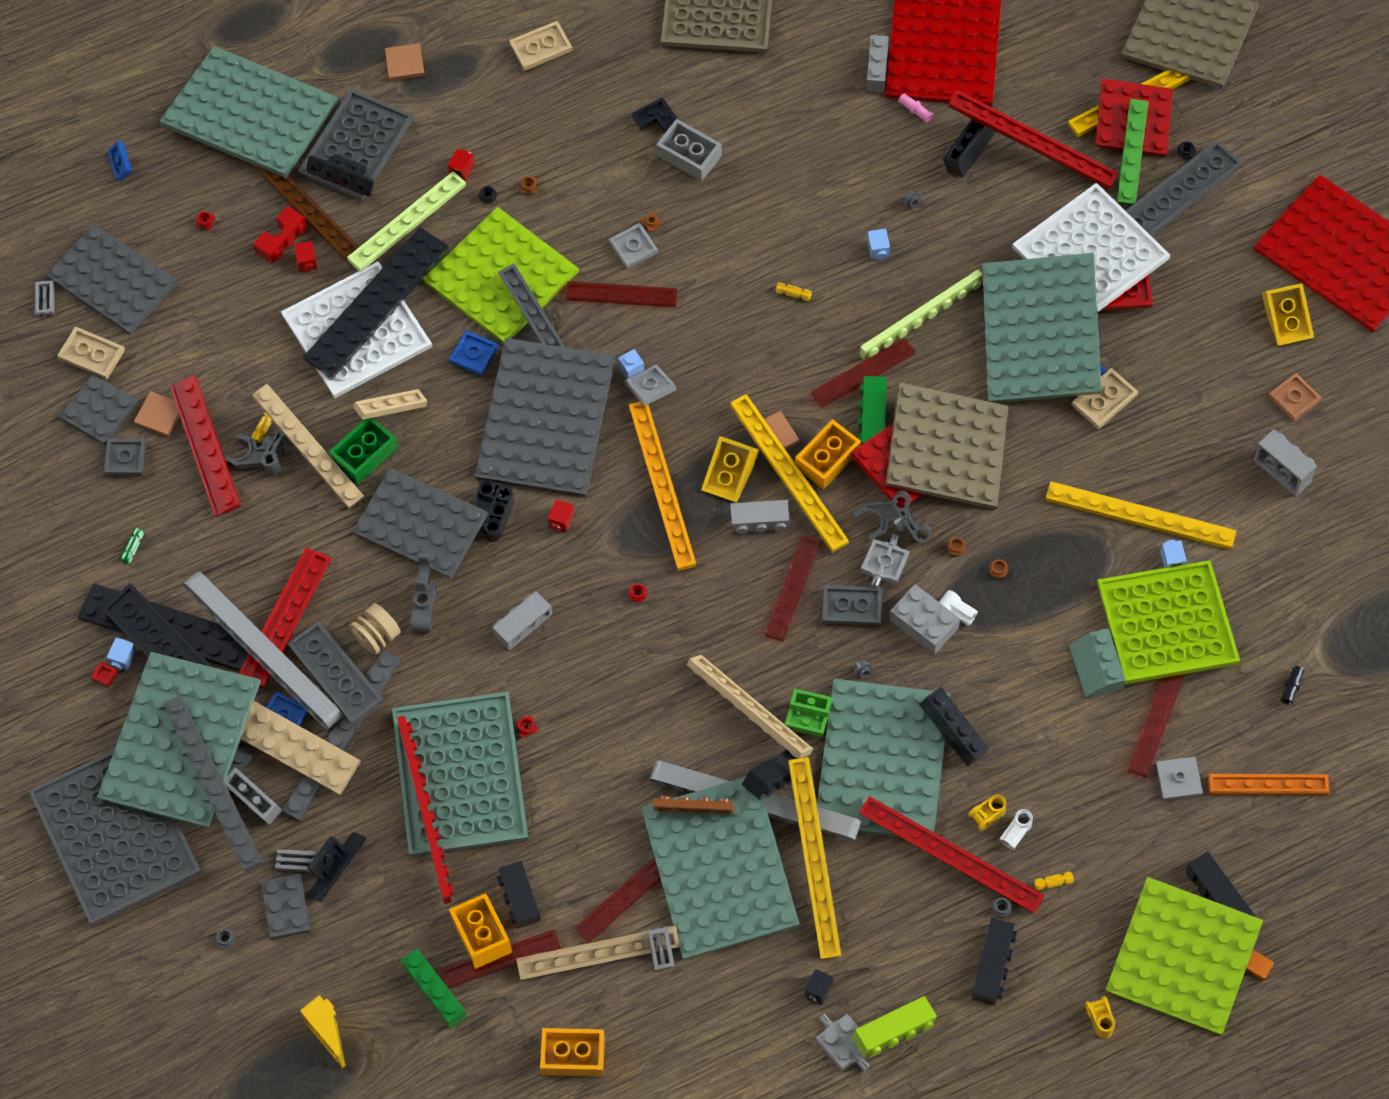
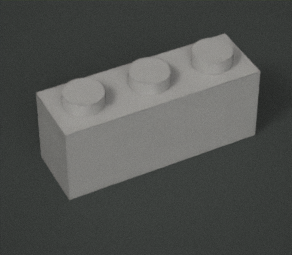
M871 35L866 92L884 93L889 36Z
M788 500L730 504L732 533L743 534L748 531L765 532L766 530L783 531L789 529Z
M537 591L532 595H527L519 606H514L510 609L507 616L503 619H498L492 627L494 636L508 650H511L552 615L551 605Z
M236 767L229 773L225 785L270 825L282 812V809Z

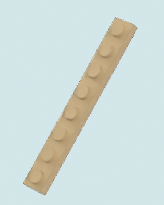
M268 384L252 395L254 400L348 509L364 498V495Z
M699 655L689 659L687 666L695 674L702 677L722 697L727 698L734 704L735 708L741 710L751 721L759 725L765 733H768L778 744L785 747L792 756L799 759L811 754L813 750L811 746L705 657Z
M676 926L667 927L671 949L679 947ZM646 931L516 959L520 980L648 954L651 953ZM660 933L663 950H667L664 933ZM654 934L652 936L654 941L655 952H658L659 948L656 934Z

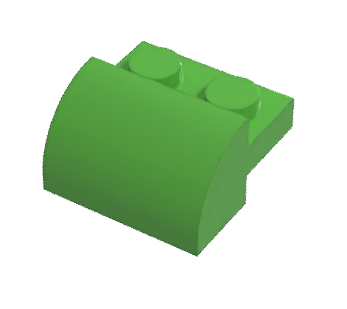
M794 688L785 725L792 731L823 738L833 697Z

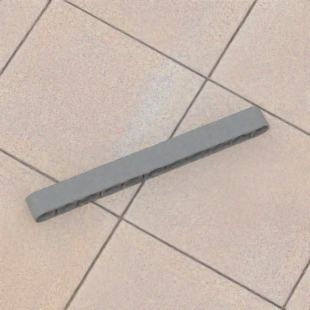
M197 571L183 583L185 590L322 727L328 730L343 717L341 711L201 572Z
M658 760L655 762L650 781L686 793H693L730 782ZM775 794L763 797L769 817L799 826L795 800ZM817 807L822 833L855 841L861 824L860 820Z

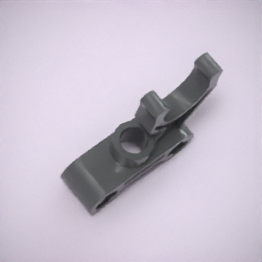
M279 428L274 436H265L261 447L257 446L253 437L238 433L236 437L239 443L249 446L248 453L238 459L231 458L228 455H224L227 465L237 470L263 467L268 475H276L281 471L280 456L287 445L293 444Z
M905 491L897 492L893 500L866 502L853 512L855 517H859L865 511H873L879 515L881 525L876 531L869 533L868 537L870 540L886 532L889 520L894 521L901 533L909 530L914 539L919 543L927 542L932 533V529L928 524H918L908 509L911 497ZM899 497H903L906 499L904 503L905 505H900L897 503ZM918 530H926L928 535L925 537L923 534L919 535Z
M418 553L419 577L415 578L411 631L431 632L437 582L436 580H430L429 553ZM420 600H427L425 603H419Z

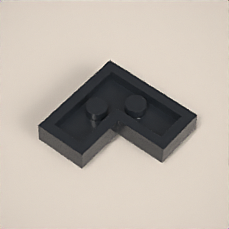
M663 97L632 113V118L641 130L657 122L663 132L666 133L674 121L678 119Z

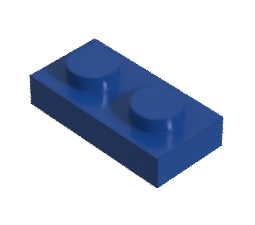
M116 141L107 152L116 180L123 181L132 172L124 143Z

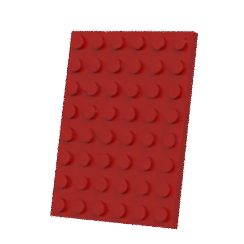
M895 0L885 98L899 99L902 94L906 93L913 100L950 103L955 91L959 90L988 106H993L1001 0Z
M1319 174L1255 244L1253 250L1373 333L1389 315V221Z

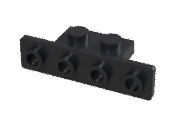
M336 154L327 161L313 155L308 157L307 172L370 197L372 195L374 180L363 176L366 173V166Z
M352 832L343 845L332 836L328 838L307 867L318 879L307 894L309 898L321 902L326 897L331 887L339 879V876L367 838L364 835Z

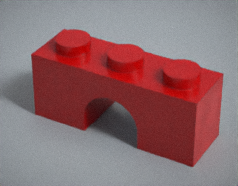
M289 206L276 218L278 228L283 231L278 235H270L264 231L253 243L255 253L271 264L281 258L283 252L293 245L298 235L304 233L307 227L305 217Z

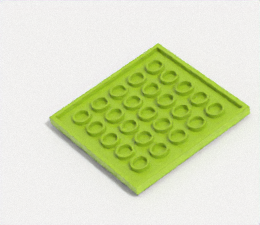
M497 207L423 278V282L504 344L505 338L511 339L528 322L498 272L515 264L541 308H543L579 272V268Z
M1211 560L1097 580L1114 647L1126 680L1125 684L1240 664V658Z
M1147 877L1105 991L1222 1036L1263 920Z

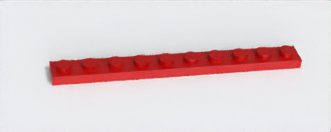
M959 90L955 91L948 105L949 108L1108 190L1112 187L1118 172Z
M404 715L397 717L445 905L452 903L451 896L454 895L452 883L447 884L446 877H449L447 865L443 866L441 859L445 858L443 848L437 845V841L440 840L438 828L433 829L432 825L433 822H436L433 810L429 811L428 809L431 801L429 793H424L423 787L427 786L424 774L420 775L418 770L422 768L420 757H415L414 751H417L415 739L411 740L410 733H413L411 722H406Z
M868 796L859 812L861 816L1035 914L1044 898L1043 894Z

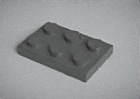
M824 585L823 623L881 626L882 587L874 589L860 586Z
M296 874L261 881L270 939H279L311 932L302 875Z

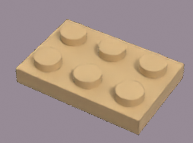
M558 21L509 40V44L524 71L573 51Z
M75 326L57 357L58 360L107 380L124 353L125 348Z
M1112 368L1101 376L1102 394L1078 396L1071 405L1098 430L1138 395V391Z

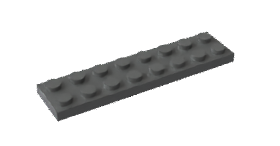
M1216 140L1125 211L1152 237L1240 169L1243 163L1222 143Z

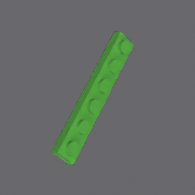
M1130 99L1117 194L1118 204L1132 206L1136 203L1148 101Z

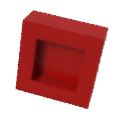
M100 661L91 679L109 688L118 674V669Z

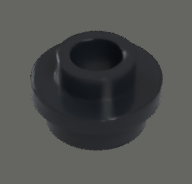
M1190 141L1182 142L1177 149L1178 155L1184 159L1192 158L1196 152L1194 144Z
M485 186L479 192V199L485 204L493 203L497 198V192L491 186Z

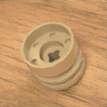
M373 603L364 611V616L367 620L359 616L356 618V622L353 621L349 625V629L362 647L376 655L380 652V648L383 649L386 646L383 638L391 642L401 631L394 619L381 606Z

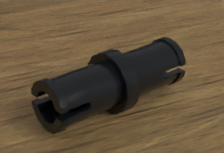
M1293 666L1289 679L1285 681V690L1280 700L1286 705L1293 704L1295 694L1300 689V681L1305 671L1302 667Z

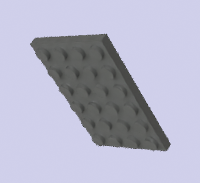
M350 89L298 170L299 175L362 202L365 195L307 172L308 157L313 155L327 161L334 154L342 155L346 159L366 166V173L363 176L375 182L414 120V116Z
M95 224L46 274L47 279L54 281L57 286L129 335L134 332L178 284L177 279Z
M389 468L355 526L353 533L419 564L418 553H429L430 570L452 579L488 513L481 508Z

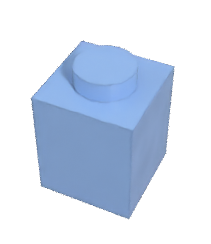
M886 229L868 231L867 242L871 259L889 257L890 245Z
M635 349L618 358L619 369L626 379L644 371V362Z
M1169 540L1162 544L1160 553L1164 568L1186 564L1187 560L1181 540Z
M115 638L107 655L110 666L119 671L121 669L128 671L137 652L134 643Z

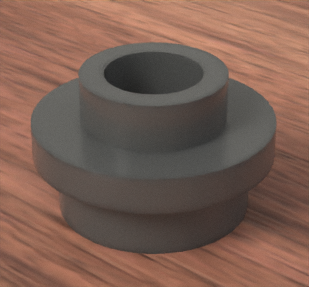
M913 191L907 192L903 197L904 205L908 209L917 207L921 200V196Z
M865 660L857 662L853 667L854 675L857 678H866L872 671V665Z
M997 898L993 901L992 912L994 915L1004 918L1011 913L1012 905L1008 899ZM999 906H1004V907H1005V910H1004V911H1000V910L998 909V907H999Z
M227 928L219 930L215 936L216 944L223 949L230 948L236 939L234 932ZM226 936L229 937V940H228V941H226V942H223V941H222V939H223L224 937H226Z

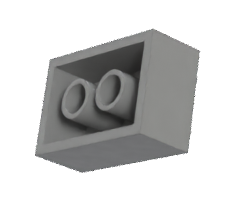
M678 119L674 121L656 144L657 157L700 181H703L722 156L721 143Z
M1275 429L1258 443L1253 460L1295 497L1312 482L1317 467L1312 458L1306 457L1296 445H1292L1282 433H1278Z
M916 584L890 611V621L934 655L959 629L960 618Z

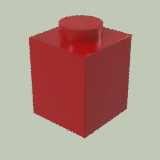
M456 149L448 164L449 174L454 171L462 180L466 181L475 164L473 154L467 150Z
M313 242L294 244L299 272H310L318 269Z
M556 499L548 517L549 527L554 531L567 532L575 513L574 505Z

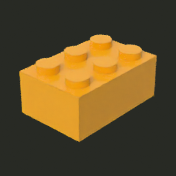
M832 419L795 457V464L802 474L824 490L854 459L851 453L861 446V441Z
M486 893L449 909L452 922L475 969L512 953L507 934Z
M542 1028L541 1075L603 1077L604 1030Z

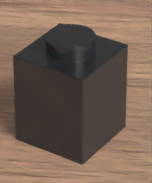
M815 969L805 988L804 996L807 997L806 999L814 1004L820 1003L823 1005L833 985L834 977Z

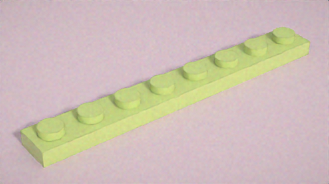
M453 171L347 257V261L361 272L466 187V182Z
M979 269L860 346V356L862 359L866 360L869 357H874L884 347L888 348L896 339L903 338L913 328L920 327L928 318L932 319L942 309L949 308L957 299L961 300L971 290L978 289L982 284L983 274Z

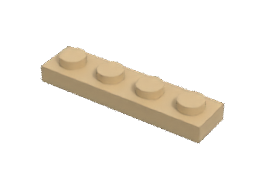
M417 389L357 401L354 403L353 408L364 420L426 407L428 401Z

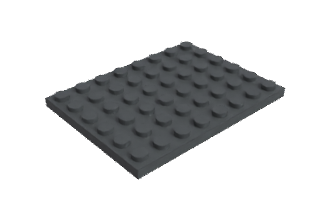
M505 338L475 479L587 497L615 363V355Z
M114 750L28 790L91 926L202 873L177 820L102 801L97 798Z

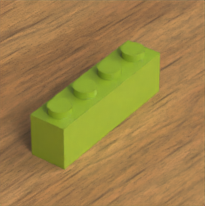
M923 996L855 1029L852 1039L863 1058L869 1055L874 1057L881 1053L882 1049L886 1047L892 1048L904 1038L906 1040L911 1039L920 1030L927 1031L934 1026L933 1023L937 1015L926 997Z

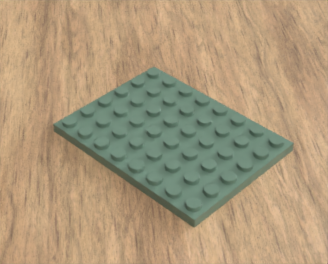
M214 46L159 122L160 126L286 178L338 104L339 99L337 96Z
M1094 253L983 263L988 402L1002 403L1102 394Z
M150 652L97 798L102 801L209 829L215 811L163 703L178 695L183 697L225 783L261 681L253 677Z
M834 679L831 695L833 699L828 717L817 807L860 820L861 824L858 833L898 837L859 814L868 796L934 832L945 737L919 705L934 691Z
M509 692L392 708L410 857L431 854L397 719V717L404 715L406 722H411L413 733H410L411 740L415 739L417 751H414L415 757H420L422 768L418 770L419 774H424L427 786H424L423 789L424 793H429L431 804L428 805L429 811L433 810L436 822H433L432 825L433 829L438 828L440 840L437 841L438 847H442L443 852L529 840Z
M746 777L679 796L688 797L690 800H698L699 798H708L710 801L728 799L735 806L734 815L660 812L654 810L653 804L641 808L673 925L677 929L683 960L800 926L764 799L759 800L741 785Z

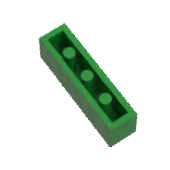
M864 376V383H860V394H863V400L859 399V411H863L862 416H859L858 427L862 428V433H858V439L861 441V445L885 429L887 377Z
M415 949L401 960L403 969L449 1029H452L467 1018L464 1008L418 949Z

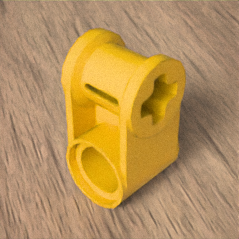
M993 795L982 804L974 807L968 813V816L973 818L979 825V830L983 831L1005 814L1006 800L1001 795ZM998 803L1002 808L994 809L992 805Z
M1103 996L1100 1000L1091 1003L1089 1001L1085 1002L1087 1014L1092 1021L1096 1034L1104 1039L1111 1037L1115 1027V1020L1107 998ZM1105 1023L1108 1024L1110 1028L1103 1029L1100 1025Z

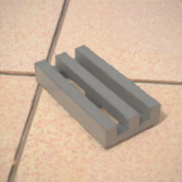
M54 281L35 282V316H47V314L54 316ZM50 285L49 309H47V286ZM40 286H43V310H40Z
M277 849L275 870L310 872L307 869L308 866L281 865V862L310 864L317 855V852ZM282 856L308 857V858H313V859H306V858H289V857H282Z
M663 926V928L658 927L654 930L648 929L647 933L654 970L674 967L667 926ZM660 933H664L669 963L665 962ZM654 934H656L658 942V948L661 958L660 965H658L657 963V957L652 936Z

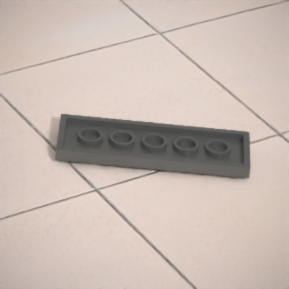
M319 621L287 643L352 725H355L385 703L379 693Z

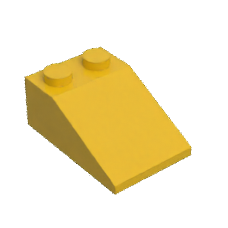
M1302 283L1262 292L1265 310L1277 346L1314 338Z
M719 436L701 490L737 502L754 467L759 449Z
M319 995L301 1009L300 1012L305 1024L343 1068L345 1061L338 1026L334 1017L336 1012L333 1010L334 1007L327 998L323 1000Z

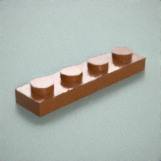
M659 796V799L653 798V808L655 811L735 814V806L728 799L710 801L708 798H699L698 800H690L688 797H679L676 800L668 796Z

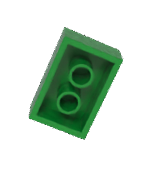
M374 418L364 419L329 451V455L340 469L358 485L397 450L398 445L395 436Z

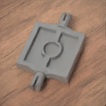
M892 534L890 542H881L873 539L860 570V573L873 577V581L870 584L871 588L878 589L880 581L897 585L910 551L897 546L900 537L897 535L895 538L896 534Z
M823 1014L819 1020L826 1029L816 1037L815 1041L841 1071L855 1063L860 1066L863 1072L869 1069L870 1065L863 1059L862 1054L852 1039L855 1029L859 1028L848 1014L833 1023L826 1014Z

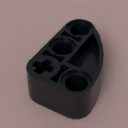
M485 480L478 485L476 507L487 511L488 516L481 529L489 541L495 542L501 539L514 504V495L511 487ZM485 491H491V492L488 493V494H484V493H483V492H485ZM503 512L501 515H496L495 513ZM492 528H496V529H497V530L494 531V532L489 531V530L492 529Z

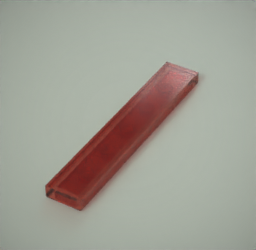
M567 281L566 300L676 308L678 291L677 288Z
M903 338L812 391V396L823 408L858 388L860 383H864V376H879L915 355V350L906 338Z
M802 535L765 636L784 642L821 544L820 539Z
M1185 674L1162 678L1128 772L1147 778Z
M655 857L575 927L577 932L588 943L594 940L661 880Z
M553 929L510 944L512 953L476 969L471 959H467L441 968L439 972L442 981L449 989L517 965L516 958L559 950L561 947Z

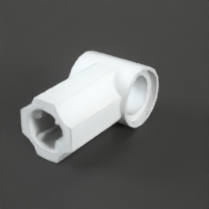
M950 590L939 601L967 626L973 622L978 612L962 602L961 598Z
M1022 809L1016 813L1015 818L999 839L1004 846L1014 850L1025 833L1031 829L1033 821L1031 812ZM1020 818H1026L1029 822L1026 824H1021L1018 820Z

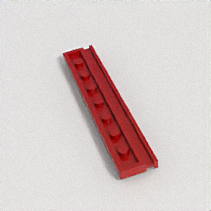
M192 375L177 382L174 386L171 385L170 389L213 513L216 517H219V515L233 511L242 505L197 377Z
M308 547L305 548L261 631L282 653L331 562V557L315 550L312 551ZM250 654L239 672L241 675L259 679L261 681L259 687L263 689L271 676Z

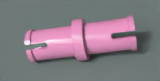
M906 93L902 94L898 100V103L909 109L912 115H917L926 123L933 116L932 112L921 106L919 101H914Z

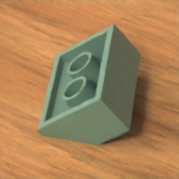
M1109 628L1090 632L1069 645L1085 698L1124 689L1126 680Z

